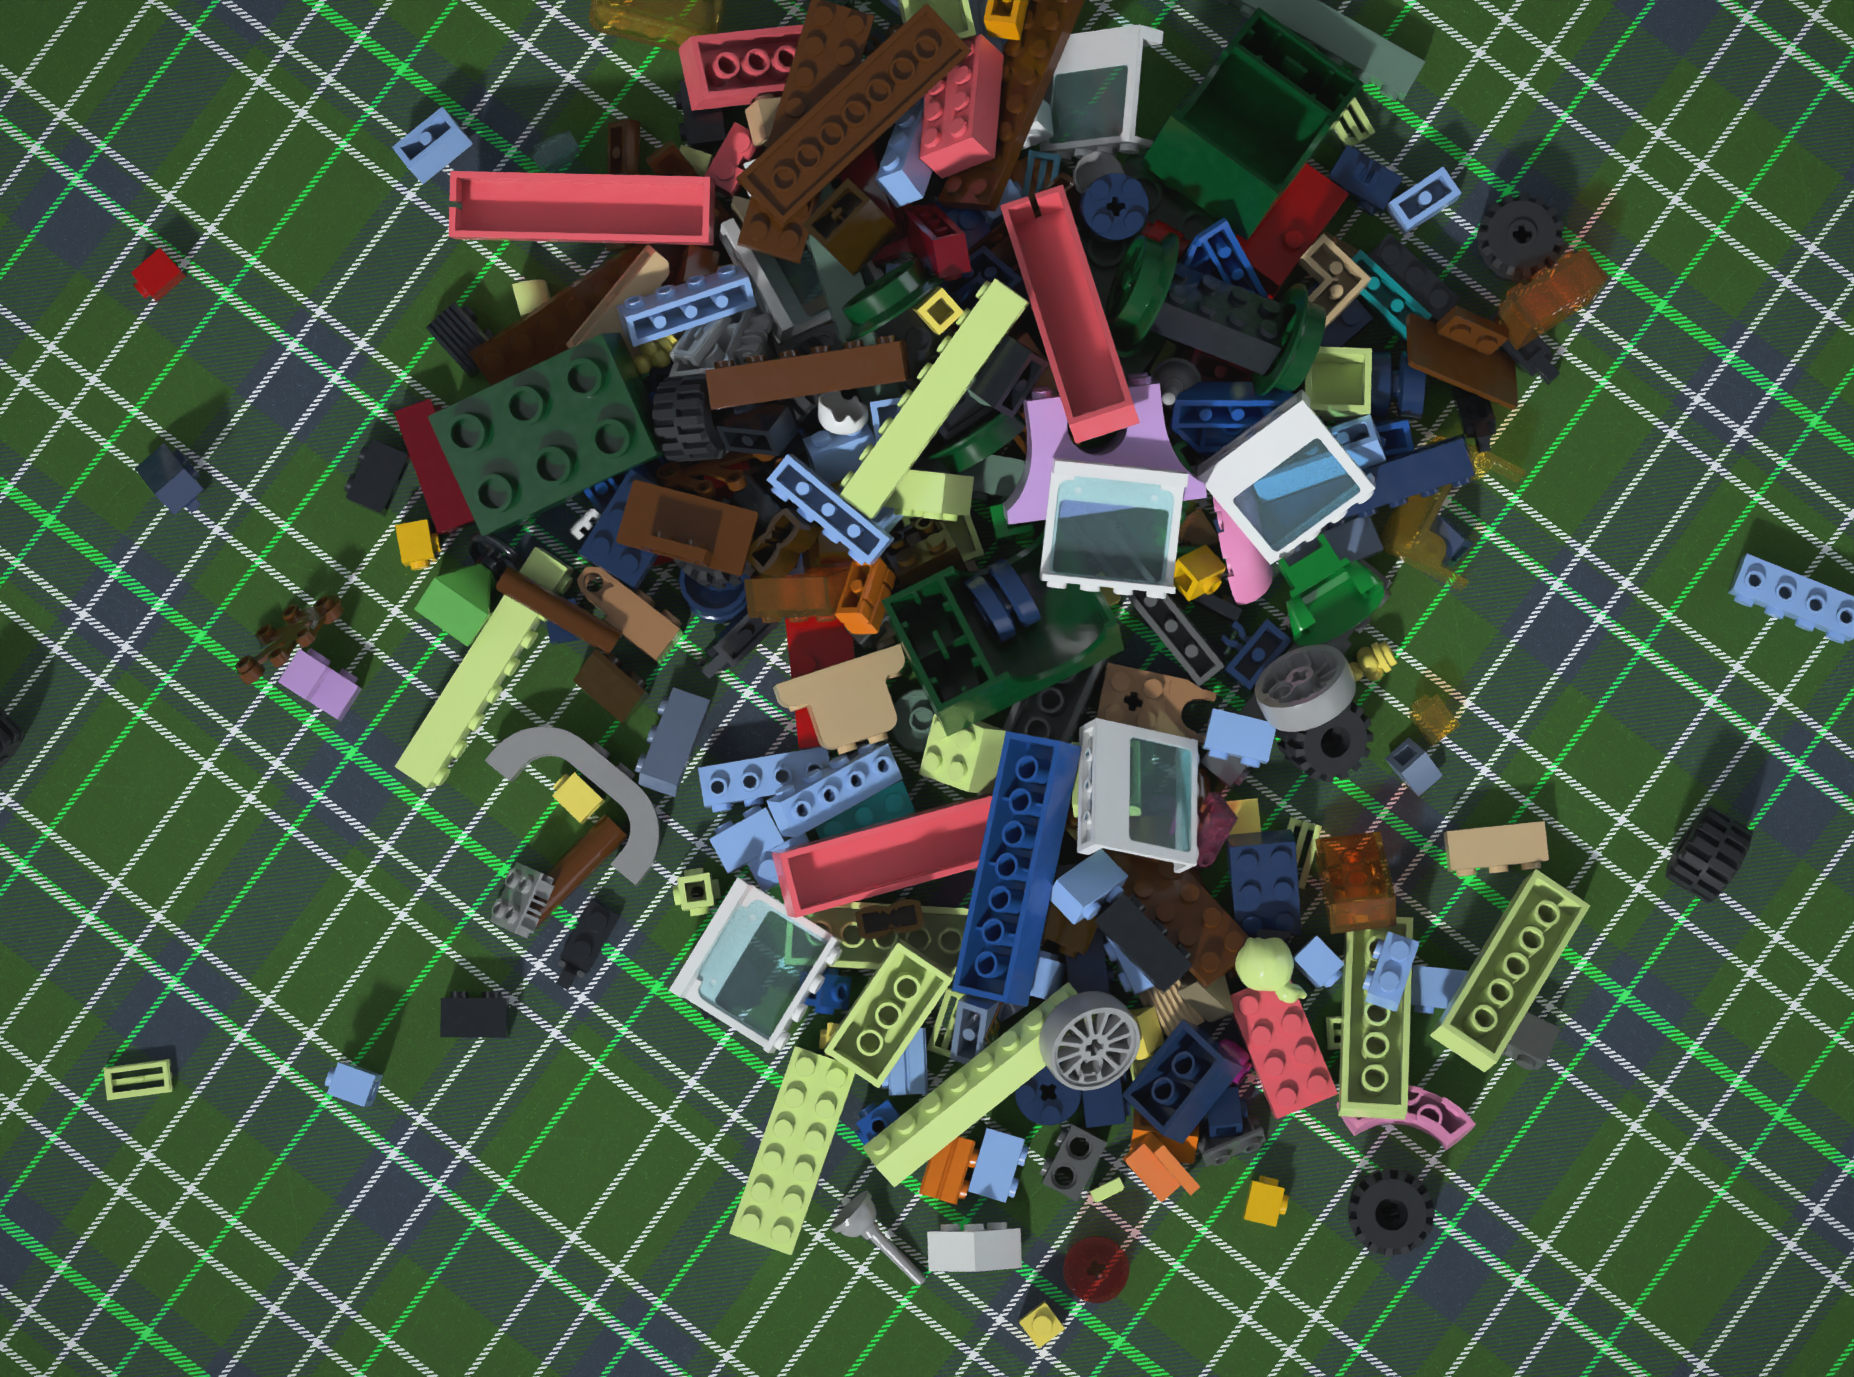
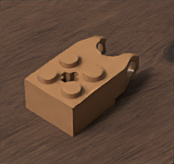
M586 567L576 579L579 589L586 599L607 615L604 620L622 631L621 635L659 665L684 635L679 628L682 625L679 619L666 609L662 613L654 609L656 603L640 589L636 593L632 592L599 567ZM593 578L603 579V586L597 592H590L587 589L589 581Z
M1108 663L1096 718L1198 740V744L1203 745L1205 736L1197 734L1184 725L1181 711L1187 703L1192 701H1215L1217 693L1203 690L1187 679ZM1136 695L1137 701L1141 702V708L1136 706L1135 711L1128 710L1129 705L1124 703V698Z

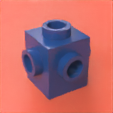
M826 968L822 974L825 980L816 994L810 993L804 1004L815 1006L814 1013L834 1015L835 1009L848 1010L852 977L838 976L839 969ZM801 971L799 989L810 972Z
M886 1100L878 1107L873 1102L858 1113L861 1120L856 1124L860 1129L855 1133L865 1145L879 1134L874 1129V1123L877 1120L883 1121L885 1128H887L901 1115L890 1100Z

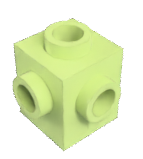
M703 868L685 870L684 877H678V885L673 886L675 905H681L682 911H690V916L709 914V907H715V899L721 898L718 879L712 880L711 873H704ZM699 886L704 890V895L700 899L693 898L692 890L694 887Z

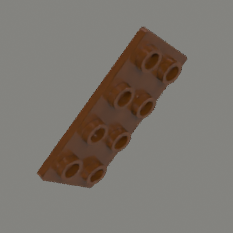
M1456 305L1437 323L1413 313L1406 316L1408 365L1511 410L1518 406L1515 361L1509 354L1497 350L1509 339L1507 327Z
M634 480L616 542L624 546L741 576L759 514L756 511Z

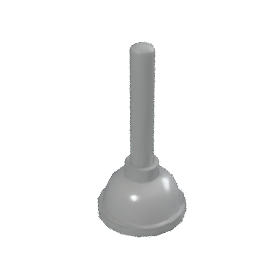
M1093 151L1085 154L1077 162L1073 171V182L1077 192L1081 195L1085 187L1097 178L1111 173L1124 174L1121 163L1113 155L1105 151Z
M1179 357L1165 359L1157 364L1151 373V377H1154L1160 383L1162 406L1169 409L1173 408V403L1178 394L1198 382H1202L1201 374L1196 366L1187 359Z
M863 1191L857 1195L836 1216L832 1222L831 1229L835 1233L840 1232L848 1237H858L861 1235L866 1240L870 1239L916 1285L923 1284L926 1276L879 1230L880 1226L875 1222L877 1210L871 1200L872 1195L868 1191Z

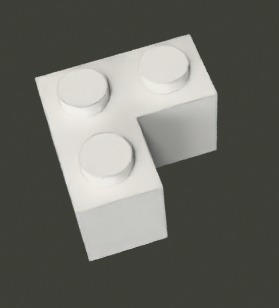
M1007 1222L987 1223V1229H984V1224H964V1230H960V1224H940L941 1231L927 1232L929 1271L978 1272L1022 1268L1020 1228H1007Z

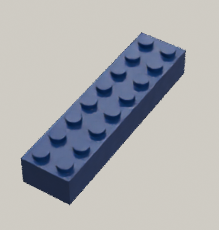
M1006 731L952 991L1010 1004L1028 1006L1081 746Z

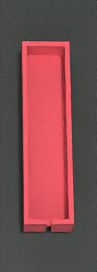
M450 171L449 201L462 204V210L456 207H449V237L453 239L714 245L715 179L712 177Z
M1060 185L1035 193L1042 215L1040 217H1035L1028 196L1002 204L1000 207L1068 424L1077 444L1140 422L1064 187Z
M993 792L992 794H982L771 852L787 916L794 918L977 868Z

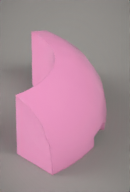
M1252 484L1238 494L1233 501L1263 537L1257 491ZM1213 497L1214 511L1217 512L1219 527L1221 530H1224L1218 532L1223 559L1226 558L1229 572L1228 581L1236 605L1240 606L1256 601L1266 593L1272 583V567Z
M1408 1085V1110L1404 1120L1341 1116L1354 1136L1369 1128L1380 1125H1405L1427 1133L1438 1141L1446 1151L1466 1136L1476 1125L1468 1114L1449 1099L1423 1090L1421 1087Z

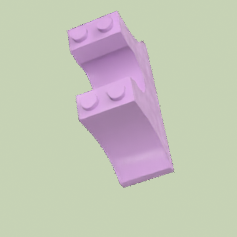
M1146 372L1128 375V380L1126 381L1140 423L1120 429L1109 443L1096 448L1080 446L1070 439L1067 429L1068 420L1061 398L1055 390L1051 391L1049 386L1033 387L1023 402L1027 429V453L1024 469L1015 490L1003 502L1004 516L1008 524L1046 520L1052 458L1185 471L1189 476L1188 485L1184 487L1183 501L1207 498L1206 484L1180 463L1171 446L1165 427L1160 383L1154 377L1148 376ZM1061 500L1058 518L1135 507Z

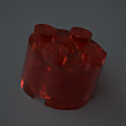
M1091 1235L1083 1237L1071 1245L1065 1254L1062 1270L1064 1280L1074 1295L1087 1302L1103 1303L1114 1299L1124 1289L1128 1281L1130 1268L1125 1252L1116 1242L1104 1236ZM1096 1260L1098 1264L1105 1265V1269L1100 1271L1101 1276L1099 1278H1095L1093 1273L1087 1274V1269L1091 1267V1261Z

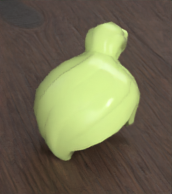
M1247 938L1244 946L1238 952L1235 962L1236 972L1241 981L1248 988L1256 991H1275L1279 1000L1286 1003H1294L1299 998L1305 999L1307 994L1302 987L1290 982L1294 960L1286 943L1281 938Z

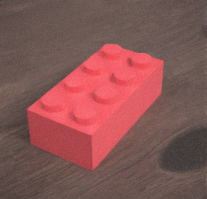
M804 24L690 36L678 50L691 110L753 104L756 97L765 94H773L774 98L782 97Z
M982 34L963 41L972 50L971 53L925 95L919 159L942 179L995 158L1004 55Z
M1246 988L1230 995L1234 1012L1231 1013L1244 1046L1250 1054L1251 1063L1275 1119L1338 1094L1299 999L1294 1003H1286L1279 1000L1275 991H1256L1251 988Z

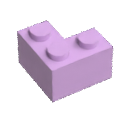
M311 648L307 653L299 649L278 682L337 720L342 721L362 688L356 685L358 678L343 668L339 674L330 669L328 666L331 661Z

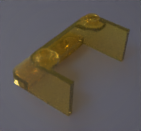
M591 0L589 22L598 32L679 52L678 48L690 36L719 33L727 0Z
M1436 437L1432 439L1428 443V445L1447 439L1448 437ZM1468 444L1476 468L1475 476L1470 477L1471 480L1483 478L1490 469L1516 483L1525 475L1526 471L1489 451L1478 453L1476 446ZM1450 483L1439 487L1440 492L1422 498L1419 493L1408 497L1409 502L1395 507L1380 535V542L1383 550L1389 555L1462 591L1467 586L1469 580L1440 566L1446 555V544L1439 535L1429 531L1452 487Z

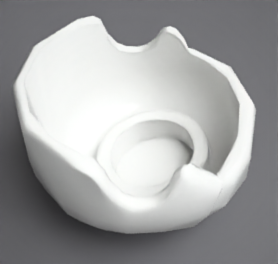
M840 391L822 393L818 397L819 422L827 431L838 435H850L859 432L868 422V408L859 402L857 396L846 400L842 397Z

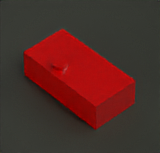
M1309 164L1305 165L1248 240H1245L1238 234L1236 235L1240 246L1270 299H1273L1298 266L1302 255L1316 242L1349 195L1348 192Z
M835 613L785 619L791 679L855 659L853 636L844 629V623L840 622L834 615ZM805 707L796 710L795 718L799 750L822 747L817 739L808 709ZM864 740L857 742L856 745L863 743Z

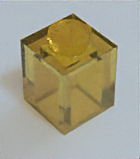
M1425 694L1411 705L1414 711L1408 716L1431 747L1460 726L1438 694L1431 699Z

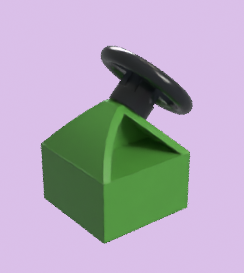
M478 532L472 535L468 542V550L475 562L474 565L454 568L434 577L414 608L415 611L467 647L475 642L502 599L500 592L496 589L495 579L500 580L504 573L501 571L505 566H510L519 572L524 565L517 551L508 542L494 534L482 536ZM478 544H479V545L482 547V549L484 550V552L482 553V555H481L480 552H479ZM491 544L501 549L506 555L496 550Z

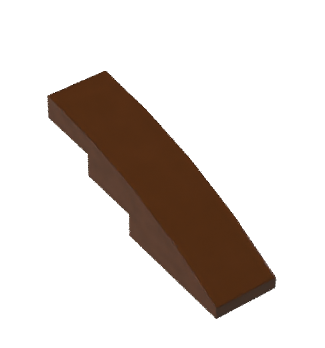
M671 139L645 159L657 176H700ZM715 195L713 246L730 264L732 260L719 238L722 222L732 219L727 208Z

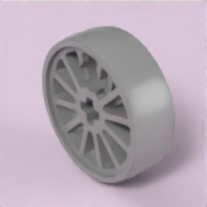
M1329 645L1304 646L1280 656L1263 670L1255 685L1256 700L1265 719L1274 728L1286 732L1309 730L1332 720L1350 704L1356 691L1355 677L1347 659L1337 648Z
M1100 991L1082 992L1061 1002L1046 1018L1039 1036L1040 1053L1052 1075L1065 1086L1083 1091L1102 1088L1120 1078L1134 1062L1140 1046L1139 1028L1131 1012L1116 997ZM1093 1014H1097L1095 1021L1093 1022L1091 1016ZM1069 1029H1071L1070 1036L1065 1035V1033Z

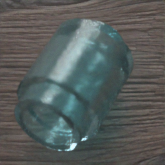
M567 130L564 133L559 131L533 146L536 153L531 156L540 172L547 169L548 173H553L576 160L575 156L580 154L581 150L571 132Z

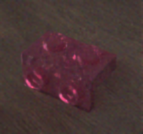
M1209 792L1197 814L1199 816V826L1197 828L1199 856L1197 865L1192 868H1210L1238 819L1221 794Z

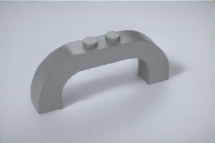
M533 727L521 730L498 744L484 761L512 783L527 765L541 757L554 756L571 763L617 801L629 817L630 836L623 850L610 865L636 886L643 881L656 861L660 848L661 828L658 814L652 801L632 781L635 774L621 762L615 767L607 760L610 753L597 742L590 746L573 733L554 727Z

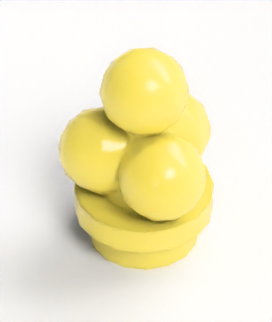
M674 334L639 345L642 354L636 356L633 360L639 374L648 373L652 368V364L656 368H665L669 365L671 361L669 353L679 341Z
M1386 641L1380 644L1375 642L1371 644L1372 648L1363 647L1358 650L1356 654L1357 662L1349 663L1355 677V682L1362 679L1363 675L1370 681H1378L1383 677L1384 671L1388 673L1392 671V666L1398 664Z

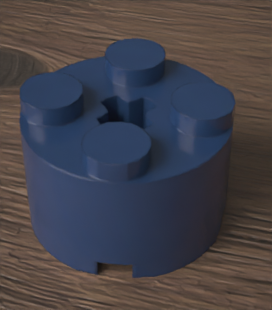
M1120 173L1106 174L1089 183L1077 202V217L1080 225L1093 238L1106 243L1121 241L1138 232L1143 227L1149 210L1148 198L1141 183L1128 175ZM1112 201L1119 208V211L1114 213V216L1113 211L1106 208V205Z
M1045 1066L1015 1090V1098L1021 1112L1031 1121L1041 1125H1056L1066 1121L1077 1110L1081 1099V1090L1065 1086ZM1051 1083L1054 1084L1056 1088L1053 1092L1057 1095L1054 1100L1047 1098L1043 1101L1040 1098L1042 1095V1091L1039 1089L1042 1084L1045 1086H1049Z

